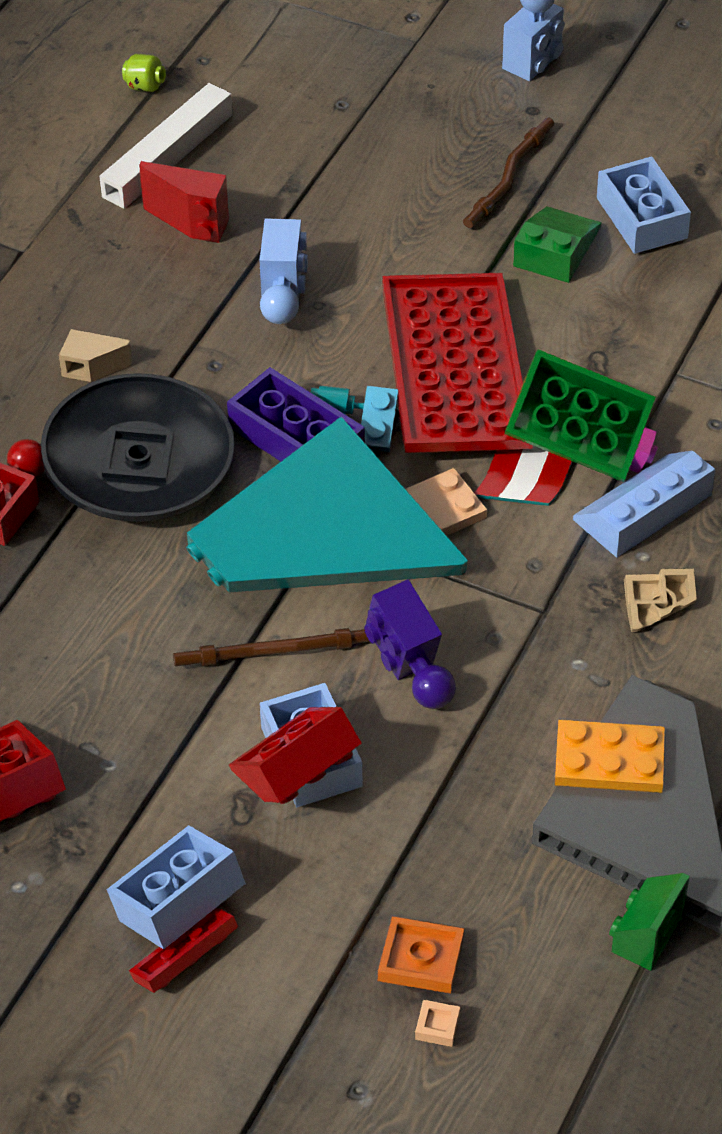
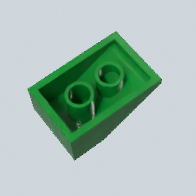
M546 206L524 223L515 238L513 267L569 283L600 230L602 222Z

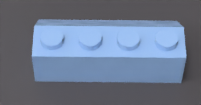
M694 451L667 454L573 515V521L617 558L711 496L715 468Z

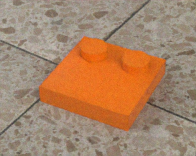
M392 916L378 969L377 981L451 994L464 940V928Z

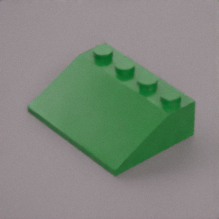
M537 349L504 434L624 482L656 397Z

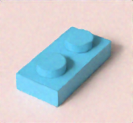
M367 386L361 425L365 427V444L370 450L390 452L398 389Z

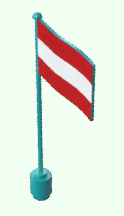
M321 385L319 388H311L310 393L346 416L353 414L354 408H364V403L355 402V396L350 395V389ZM396 407V413L400 414L399 407ZM533 446V449L496 450L487 475L474 494L478 498L549 506L561 491L572 461L536 446Z

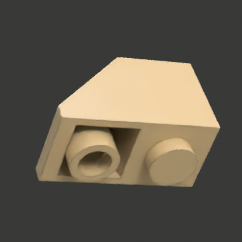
M71 329L59 353L62 377L93 382L129 367L132 363L130 340Z

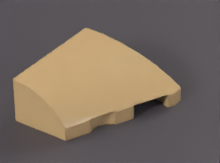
M661 569L659 574L625 575L624 578L626 606L631 632H638L694 604L697 600L694 569Z

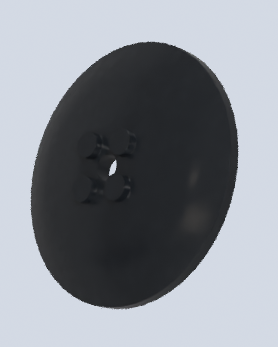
M134 373L99 379L77 389L63 399L53 410L44 426L41 439V453L44 469L53 486L76 506L95 515L114 520L154 521L189 511L203 503L218 490L228 476L232 466L234 437L230 422L223 410L212 398L198 388L186 382L162 375ZM136 453H141L145 455V457L141 459H135L131 456Z

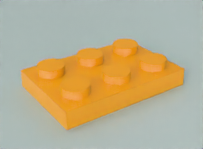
M558 720L555 786L662 793L665 727Z

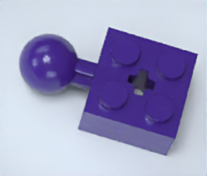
M407 579L374 594L364 630L369 641L372 644L376 643L381 651V659L385 668L388 671H393L397 680L414 673L412 693L416 701L423 707L439 709L446 706L455 695V679L446 668L433 665L442 633L411 582Z

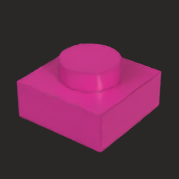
M644 428L629 470L639 473L645 462L652 463L658 446L653 445L656 431Z

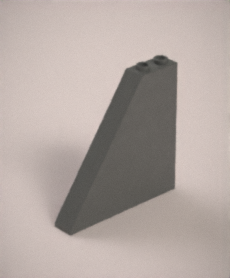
M631 675L601 723L665 727L662 793L558 786L533 823L532 844L630 891H633L635 888L640 890L646 878L678 873L689 875L684 916L722 934V849L695 704L680 694H674L656 686L651 681L642 680Z

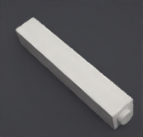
M210 83L204 86L100 175L102 198L123 209L129 206L142 194L140 162L175 166L232 116L231 93Z

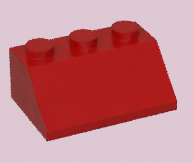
M309 707L231 762L229 767L264 802L285 804L298 796L299 792L297 790L302 786L321 780L326 775L325 770L331 765H338L353 756L352 750L361 745L362 742L342 707Z

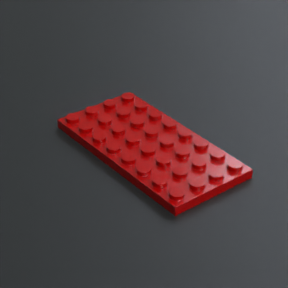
M503 273L382 276L383 297L396 389H398V405L405 453L533 449V445L504 434L523 380Z

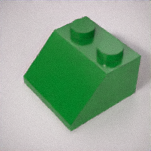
M678 873L646 878L640 890L633 889L626 903V913L623 917L618 915L609 932V935L613 937L611 952L652 971L684 917L690 876Z

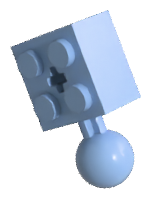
M520 0L523 8L504 24L502 69L527 81H531L538 73H542L550 62L561 55L563 51L562 31L565 26L563 21L564 8L553 4L554 0Z
M266 218L264 220L260 252L262 296L260 310L263 316L274 324L290 322L296 316L299 309V293H305L306 279L305 275L301 274L302 272H307L308 255L302 253V250L306 251L307 232H301V220Z

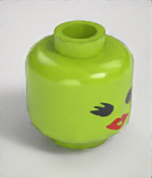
M134 54L125 61L122 68V77L132 90L154 92L165 81L166 69L162 66L157 56Z

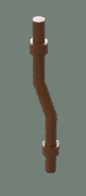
M547 117L537 127L531 128L525 134L524 140L508 155L501 182L486 197H481L474 204L473 210L463 219V224L467 228H472L481 218L487 217L494 210V205L511 189L518 162L532 147L536 148L545 139V134L555 125L553 119Z
M349 628L335 629L334 633L308 637L214 648V645L200 646L199 650L173 653V662L175 667L201 663V666L216 665V661L335 646L337 650L351 648L352 644L370 641L364 629L350 631Z

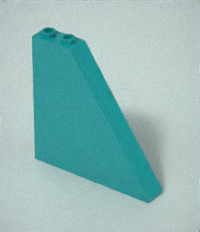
M342 417L338 418L187 532L188 546L186 548L196 562L202 560L209 568L207 574L214 584L218 587L223 585L228 592L459 576L466 572L468 563L464 555Z

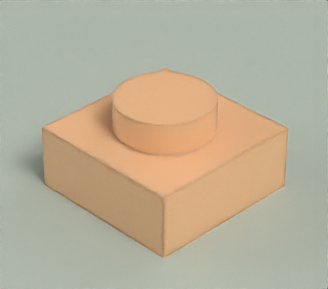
M423 1000L415 1031V1040L452 1047L460 1017V1007Z

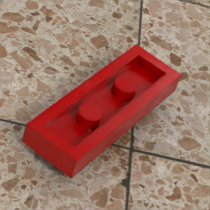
M216 907L165 949L158 947L131 968L129 972L134 982L153 993L166 987L179 973L187 967L194 965L202 955L215 945L222 943L229 934L238 928L237 922L233 915Z

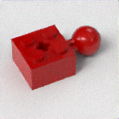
M23 439L14 443L7 454V465L0 463V544L6 546L39 504L36 478L42 475L45 469L42 461L41 444L32 439Z

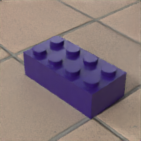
M271 367L227 401L228 420L232 430L280 462L340 417L347 422L365 443L364 426Z

